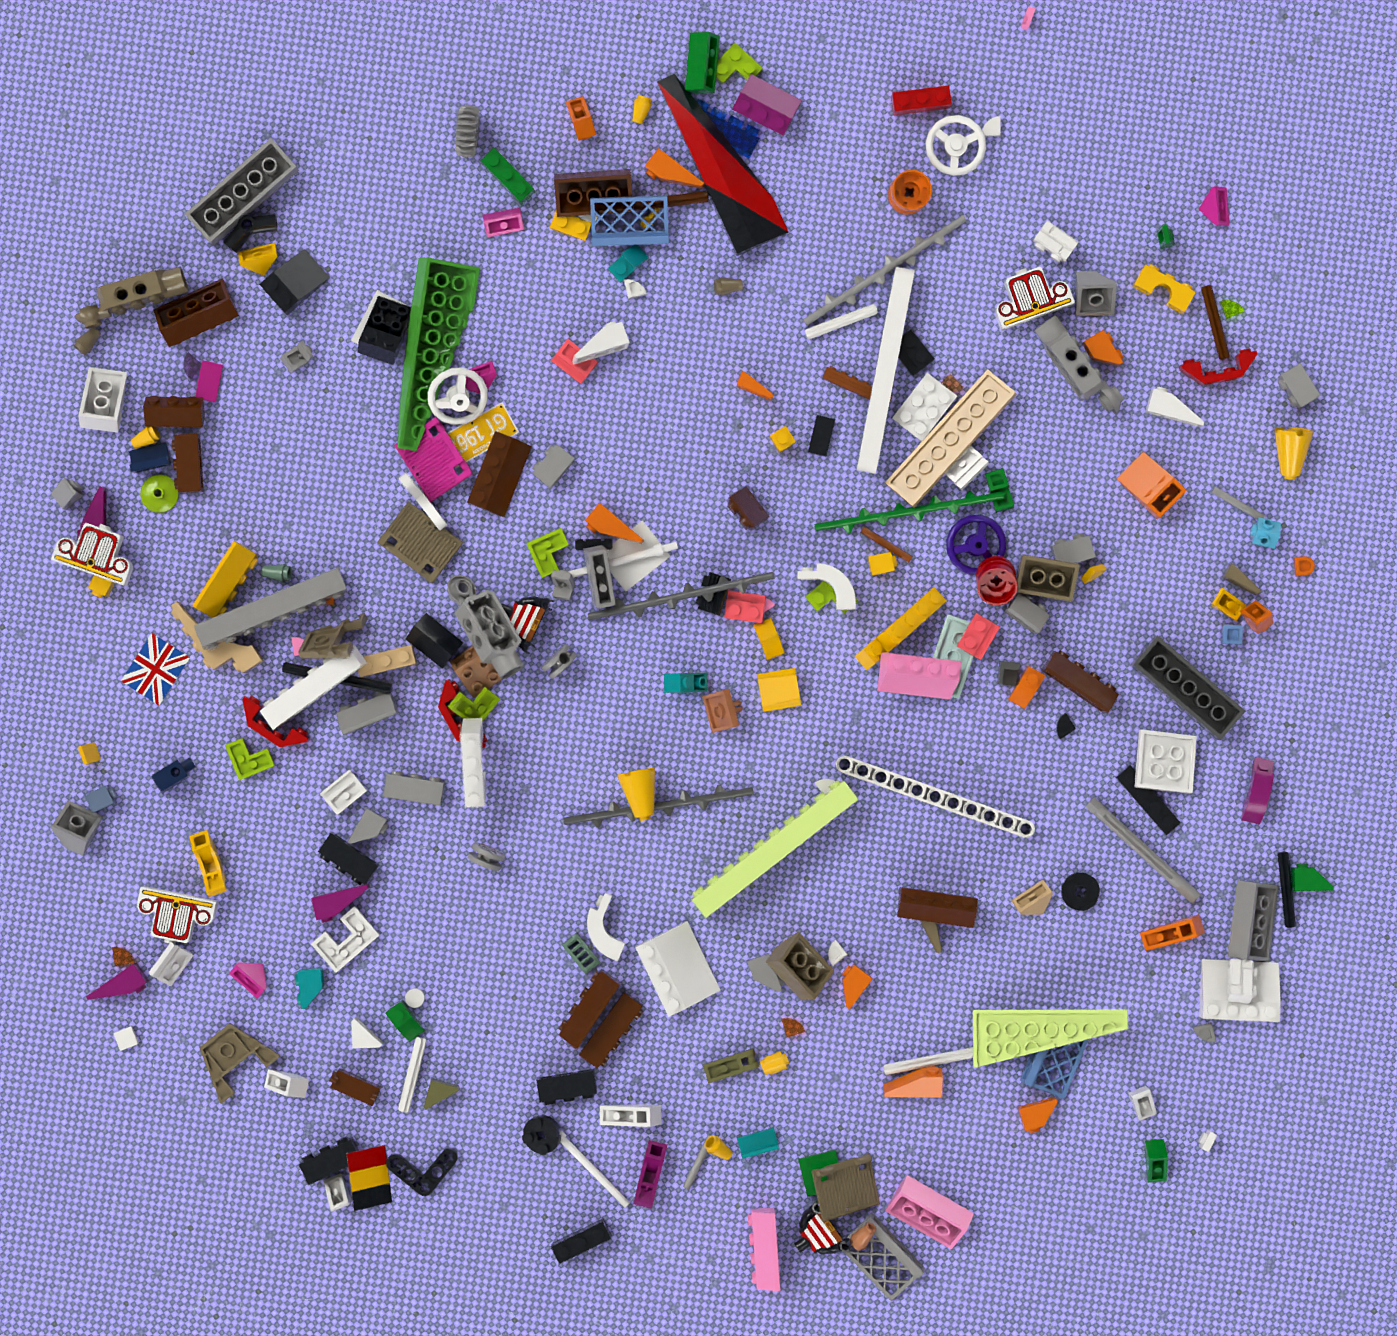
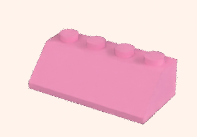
M881 653L877 691L951 699L959 683L961 661Z
M908 1175L897 1188L885 1210L887 1213L950 1249L956 1245L968 1230L974 1215L965 1207L960 1206Z
M774 1207L751 1209V1214H748V1226H752L753 1234H749L750 1245H754V1253H750L751 1265L755 1264V1272H752V1284H756L759 1290L780 1291Z

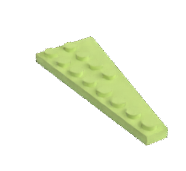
M1128 1009L973 1010V1067H981L1127 1030Z

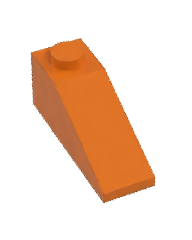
M659 148L645 165L646 175L653 180L657 178L659 181L698 189L704 187V182Z
M601 503L585 519L588 523L586 527L594 534L597 531L603 535L640 544L644 542L639 535Z
M1197 914L1140 932L1145 951L1197 938L1205 933L1200 915Z
M935 1066L920 1068L883 1084L884 1097L942 1098V1068Z

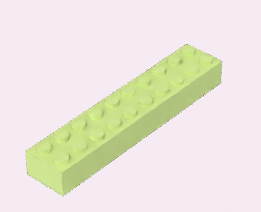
M836 780L829 786L830 791L826 794L821 792L814 797L815 802L810 806L805 804L798 810L800 814L795 818L791 815L783 822L785 825L782 828L778 829L776 827L769 832L768 835L770 837L765 841L761 839L753 845L755 849L750 853L747 851L742 853L738 857L739 861L733 865L732 862L723 868V874L719 877L716 874L708 880L709 885L705 888H702V886L697 888L693 892L691 900L703 916L707 918L855 803L858 798L845 781L842 780L840 782Z

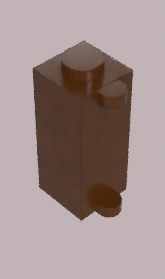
M341 1068L337 1072L333 1071L329 1080L332 1083L330 1088L370 1106L374 1105L382 1088L380 1085Z

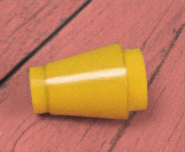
M637 95L636 99L634 98L633 122L643 124L653 105L651 104V98Z
M146 426L130 441L132 446L138 449L157 443L161 436L156 427Z
M712 1135L705 1142L704 1147L708 1153L724 1160L731 1158L732 1150L719 1136Z

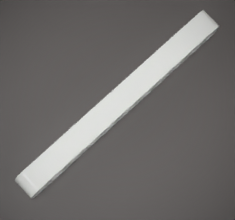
M895 268L857 464L858 471L876 474L915 270Z
M840 756L836 760L835 765L838 771L1021 837H1031L1035 831L1033 823L1028 820L848 756ZM842 759H847L850 763L849 768L846 770H842L839 767V762ZM861 765L866 766L868 769L865 776H860L857 773V769ZM878 772H883L886 779L879 783L876 781L875 775ZM897 778H901L904 782L901 789H896L893 785L894 780ZM920 785L922 788L921 794L913 795L912 787ZM933 791H937L940 794L937 802L930 800V794ZM954 797L957 799L958 805L955 808H950L948 800ZM969 804H973L976 807V811L972 815L966 812V807ZM991 810L994 813V818L991 821H986L984 814L986 811ZM1005 817L1012 819V824L1008 828H1005L1002 824ZM1027 823L1030 826V831L1027 834H1022L1020 828L1023 824Z

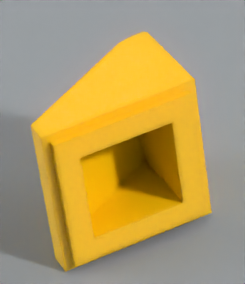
M89 743L78 747L84 765L101 760L96 743Z

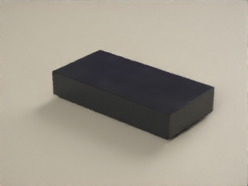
M820 415L816 416L808 453L827 456L835 419Z

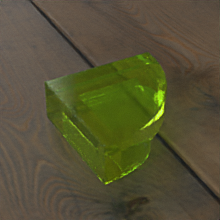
M1219 301L1226 319L1245 312L1243 307L1234 301Z

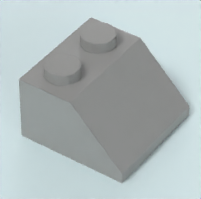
M1017 593L1004 612L1033 634H1038L1050 616L1047 614L1048 609L1041 604L1035 605L1031 602L1033 598L1028 594Z

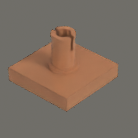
M729 689L702 696L712 733L739 726L736 713L741 712L743 707L736 708V706L742 703L739 700L732 701Z

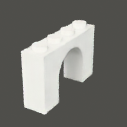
M482 718L463 719L460 737L465 807H485L487 784L486 772H483L482 765L483 721Z

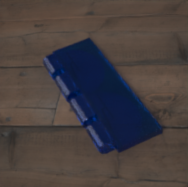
M698 99L697 103L736 152L750 159L760 139L757 137L760 130L750 124H747L745 130H743L744 121L731 115L727 122L725 118L728 113L715 106L710 113L708 110L711 104Z

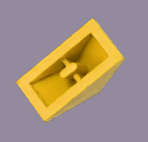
M771 618L763 620V623L753 624L767 660L785 653Z

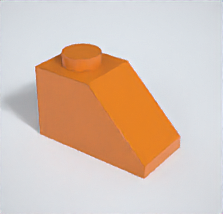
M584 96L566 101L578 141L595 136L596 131Z
M1256 600L1240 611L1250 629L1257 634L1266 631L1274 623L1271 611Z
M1026 666L1008 700L1025 709L1046 675L1030 666Z
M852 964V966L848 965L842 972L845 1004L849 1010L873 979L855 964Z
M1055 1097L1017 1107L1024 1131L1034 1133L1040 1131V1127H1044L1057 1104Z

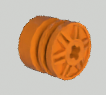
M906 170L900 173L890 184L888 201L891 207L898 213L903 215L915 214L930 200L932 184L924 173L917 170ZM911 191V196L906 197L905 193Z

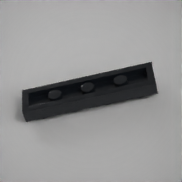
M1129 765L1115 778L1165 835H1168L1181 822L1152 789L1134 787L1136 771Z

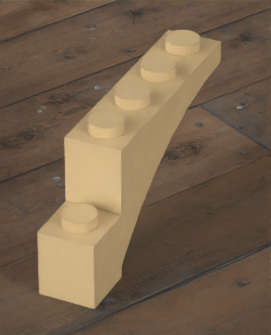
M177 601L171 605L173 609L171 611L172 615L177 621L180 619L184 625L181 627L187 637L191 636L194 641L192 643L193 647L198 653L201 651L205 657L202 660L208 669L216 670L233 659L234 662L232 664L238 672L247 673L264 661L256 647L252 644L250 646H243L232 642L226 643L225 641L218 644L219 647L216 649L204 650L194 628V625L199 623L186 611L180 602Z

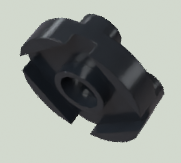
M1073 873L1061 885V896L1064 903L1074 910H1088L1098 901L1097 899L1100 894L1099 884L1094 877L1087 873ZM1078 886L1085 888L1084 896L1082 897L1075 894Z
M535 1116L525 1124L522 1140L533 1152L546 1155L560 1144L561 1134L558 1130L559 1125L549 1116ZM544 1131L546 1139L541 1138L538 1132Z

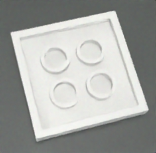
M1139 730L1134 787L1187 794L1193 793L1197 736Z

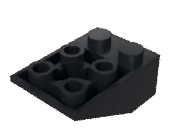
M378 296L359 338L357 353L394 365L409 325L411 307Z

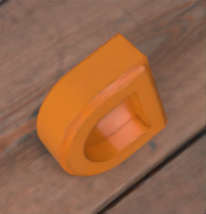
M1306 556L1293 558L1295 577L1306 576L1314 571L1315 564L1311 558Z

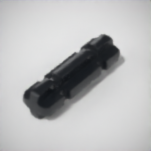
M604 538V540H575L576 550L599 545L604 546L606 550H611L613 547L611 538Z

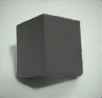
M999 661L997 684L1015 686L1020 663Z

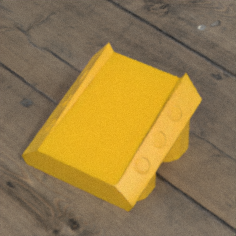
M795 668L757 674L763 712L801 706Z

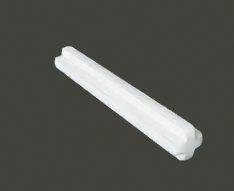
M875 304L810 327L805 330L807 339H812L876 315L878 313Z
M416 1037L398 1107L399 1111L408 1113L410 1110L427 1042L426 1039Z

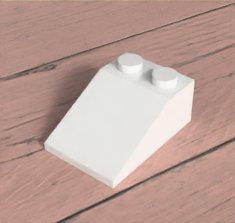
M89 367L78 415L80 428L118 433L122 417L127 372Z

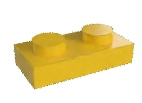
M555 211L550 229L586 242L591 229V222L575 216L557 217V211Z

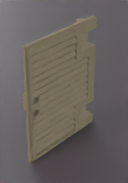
M409 501L377 542L432 584L463 544L461 540L445 528L440 531L429 516ZM390 536L398 541L395 546L387 541ZM427 564L434 568L432 573L424 569Z
M869 1153L862 1155V1157H854L825 1166L822 1169L812 1170L822 1222L880 1204L871 1164L872 1157ZM864 1164L865 1168L859 1170V1165ZM827 1176V1180L821 1182V1177Z

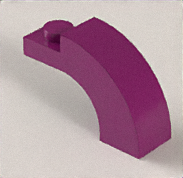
M1258 757L1254 758L1251 782L1243 804L1242 821L1261 824L1271 794L1274 778V761Z
M649 1140L633 1205L652 1209L667 1144Z

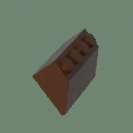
M631 169L554 174L557 217L591 215L590 198L633 197ZM617 202L612 208L618 213H622L627 206L622 202ZM595 203V210L599 214H602L608 208L604 203Z
M223 278L153 309L159 330L169 347L178 345L182 341L196 337L202 332L214 329L216 326L239 316L236 305Z
M495 431L467 503L505 517L532 446Z
M1053 651L1041 668V671L1102 713H1109L1119 695L1115 692L1117 689L1109 683L1105 685L1100 682L1101 678L1095 673L1091 672L1089 674L1084 671L1085 667L1079 662L1075 661L1072 663L1068 660L1069 656L1063 651Z
M899 886L897 917L974 928L978 898Z
M602 969L600 972L596 971L590 979L593 983L589 989L585 987L579 996L582 1000L578 1005L574 1003L569 1011L571 1014L568 1021L564 1019L558 1028L561 1030L559 1036L575 1049L579 1048L620 986L621 981Z

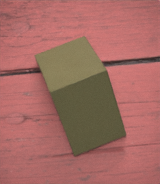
M432 1078L424 1103L425 1110L460 1090L459 1085Z

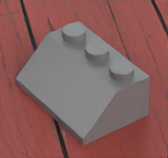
M377 692L375 693V698L369 700L368 697L358 700V704L353 707L348 704L339 708L340 712L336 713L342 735H347L400 713L392 693Z

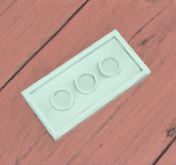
M947 614L932 658L961 661L959 683L952 695L953 698L959 699L974 656L958 648L957 644L970 622Z

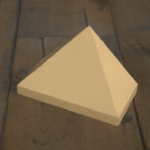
M1041 880L1011 901L1021 915H1043L1053 892L1045 881Z

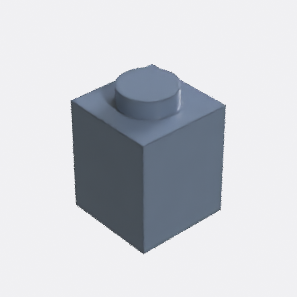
M109 785L85 795L92 813L117 803L115 799L117 794L113 787L110 788Z

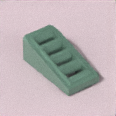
M575 933L562 944L563 948L585 974L601 963L578 933ZM575 941L579 942L574 948L570 949L569 946ZM582 946L584 949L575 955L574 952ZM587 952L589 955L580 961L578 958ZM592 958L594 961L585 967L583 964Z

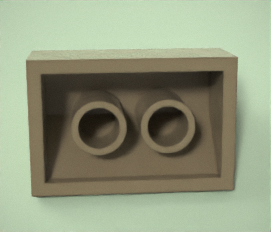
M1022 554L1016 574L1017 592L1072 602L1080 564Z
M800 932L795 933L775 947L766 960V963L800 1000H815L834 972V969Z

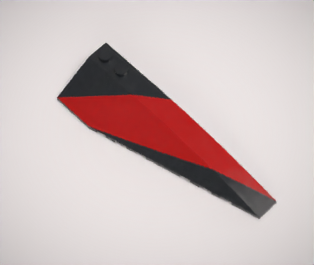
M673 74L657 81L736 256L789 233L771 194L689 91L685 90V86L677 76Z

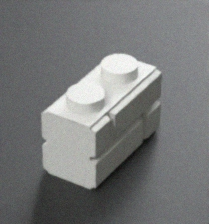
M1048 220L1033 240L1036 243L1034 246L1038 250L1049 252L1051 254L1050 258L1057 263H1060V261L1064 263L1078 244V241Z
M1230 959L1227 982L1228 1002L1249 1004L1252 998L1256 997L1257 986L1253 985V979L1256 980L1257 968H1253L1254 961Z

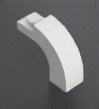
M817 563V571H813L812 567L801 568V571H797V580H822L830 584L836 594V610H856L853 586L849 579L837 568Z
M605 892L604 896H599L596 906H599V908L590 907L587 917V928L594 946L605 956L618 961L626 942L614 938L605 929L603 922L604 914L612 897L611 894Z

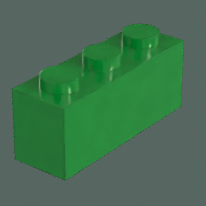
M711 32L690 33L685 90L695 94L715 93L719 35Z
M495 148L480 160L488 172L521 206L535 193L534 188Z

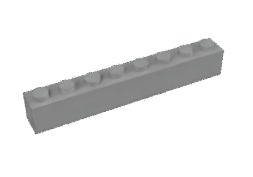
M336 568L196 624L194 628L203 649L210 651L219 647L218 644L222 642L230 643L237 640L239 635H250L255 632L254 629L262 627V629L268 628L273 625L272 622L279 619L280 621H285L291 618V614L296 612L298 614L305 613L309 610V607L314 605L316 607L322 606L327 603L326 600L332 597L334 600L345 596L344 593L347 592V588L339 569Z

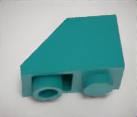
M707 673L664 674V693L708 692Z
M323 967L300 969L297 971L298 974H295V984L299 986L300 992L297 994V1003L301 1005V1009H306L325 986Z

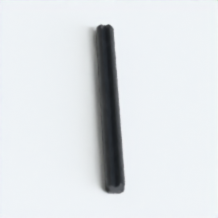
M288 662L283 663L282 666L283 673L307 677L309 675L307 672L312 669V667ZM352 675L339 683L386 694L392 691L391 683Z

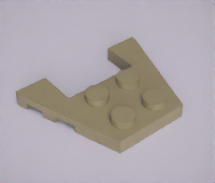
M366 614L358 615L359 619L350 621L349 618L345 619L339 626L333 628L332 625H328L308 632L298 651L300 658H349L354 649L352 643H339L345 632L364 628L368 620Z
M229 1023L199 1047L221 1104L236 1093L224 1076L254 1052L266 1068L280 1057L277 1052L232 1023Z

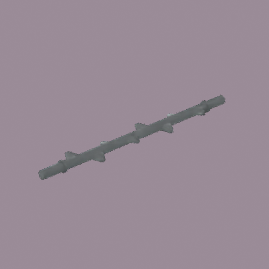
M768 572L733 581H728L725 576H720L718 584L694 589L690 583H685L683 592L659 597L655 591H652L648 600L627 605L618 598L613 608L591 612L587 615L589 621L604 617L609 618L610 616L633 611L638 617H642L644 609L667 603L671 609H675L679 600L701 595L710 602L715 592L737 588L741 593H745L748 585H756L759 582L773 580L775 576L774 572Z
M717 785L713 794L690 797L686 790H683L679 799L654 802V811L663 810L667 816H671L674 807L698 804L702 810H706L708 803L711 801L754 795L753 787L725 791L721 785ZM611 802L607 811L589 814L582 813V815L564 817L563 820L564 825L592 821L598 828L601 826L603 819L626 815L631 822H634L636 818L630 807L619 808L615 802Z

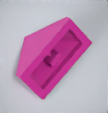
M1212 187L1198 208L1215 225H1230L1227 187Z
M492 361L469 369L475 371L484 380L487 389H489L497 375ZM466 376L465 388L480 394L477 383Z
M238 962L229 973L257 999L267 988L263 964Z

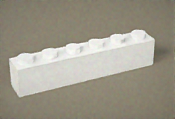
M355 644L352 645L354 649L349 658L324 659L321 667L315 666L307 672L309 674L304 679L300 677L295 680L292 688L288 689L286 687L280 691L277 699L271 698L263 704L265 707L260 712L272 730L286 723L367 664Z

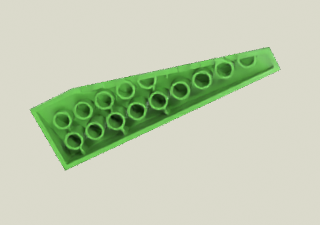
M428 257L418 258L402 375L397 448L417 451L425 430L424 425L432 413L428 405L429 387L441 372L450 368L454 358V351L460 343V336L467 325L468 316L474 307L479 267ZM444 380L437 387V390L435 392V400H437L438 398V391L440 389L441 384L443 385Z

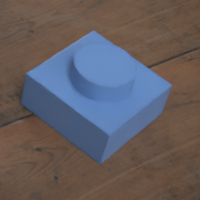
M1223 625L1222 644L1242 645L1243 626Z

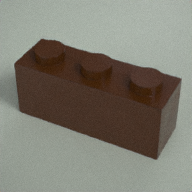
M145 397L143 405L145 426L203 427L205 420L203 397Z
M198 433L174 435L175 440H172V450L175 451L176 459H173V469L177 470V478H174L175 489H178V493L181 494L204 492L200 435Z

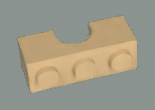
M408 645L364 656L363 658L367 664L360 668L358 673L359 677L363 678L418 664L413 645Z

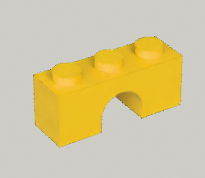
M1145 264L1132 286L1147 296L1157 286L1166 288L1169 292V299L1165 306L1180 314L1186 311L1196 293L1189 284L1184 282L1181 284L1175 281L1176 278L1171 274H1162L1159 272V268L1152 264H1149V266Z

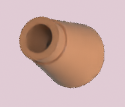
M868 1222L853 1233L850 1239V1244L853 1248L859 1251L865 1249L874 1235L876 1227Z

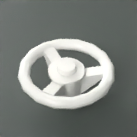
M961 115L946 116L937 121L929 130L925 142L926 153L932 165L942 173L952 176L965 175L976 169L982 162L986 151V139L980 126L972 119ZM958 122L970 127L974 133L966 137L961 134H951L948 136L940 128L949 123ZM935 137L944 145L945 152L950 157V167L945 166L937 159L933 148ZM978 140L979 148L976 157L970 164L958 168L959 157L966 152L968 145Z
M450 368L441 372L432 381L428 390V405L432 413L442 422L451 425L466 424L475 420L484 411L488 401V389L484 380L475 371L466 368ZM458 375L456 385L448 389L446 397L435 400V392L438 385L445 378ZM466 376L475 381L480 389L478 406L469 401V392L465 388ZM439 408H452L458 412L465 410L471 412V414L453 418L445 415Z

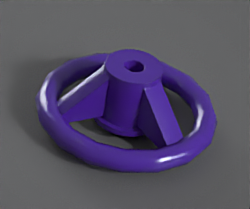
M968 515L958 520L950 529L946 539V550L951 563L960 571L976 575L978 567L972 568L964 565L957 558V553L968 552L972 556H982L984 559L992 557L988 551V541L985 538L987 525L995 531L999 539V550L996 556L1004 557L1006 537L1001 526L992 518L984 515ZM971 522H979L976 533L969 535L965 544L954 546L955 536L963 526Z

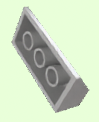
M1237 880L1233 919L1230 927V942L1228 944V957L1269 961L1279 885Z

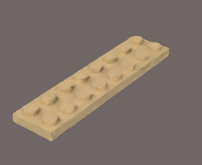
M987 369L887 479L885 484L914 508L1017 395L1016 392Z

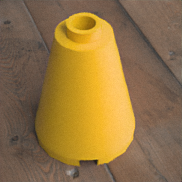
M1276 427L1274 433L1280 474L1284 476V479L1295 480L1301 474L1313 437V430L1299 427H1291L1285 430V427Z
M655 767L617 774L634 817L639 818V821L651 819L650 815H654Z

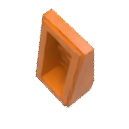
M741 372L737 382L738 388L769 401L773 399L774 395L746 372Z

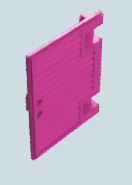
M434 417L424 425L425 430L417 451L397 448V443L394 445L430 503L473 474L437 417ZM433 427H435L439 433L435 437L430 432V429ZM457 465H459L463 470V472L459 475L456 473L454 467H456Z

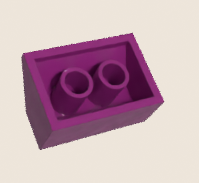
M751 74L732 110L784 136L802 100Z

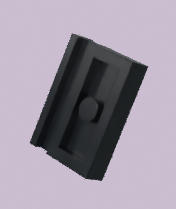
M911 329L902 336L898 359L913 377L935 358Z

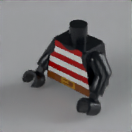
M531 596L515 601L513 607L501 604L522 640L518 647L528 655L530 654L527 651L528 647L532 646L535 648V645L531 642L546 610L552 611L551 608H548L549 602H554L552 599Z
M818 1199L803 1212L799 1222V1233L802 1235V1238L794 1243L800 1253L808 1247L814 1253L821 1255L835 1254L842 1251L848 1252L853 1248V1246L849 1247L846 1244L850 1238L843 1240L830 1220L822 1222Z

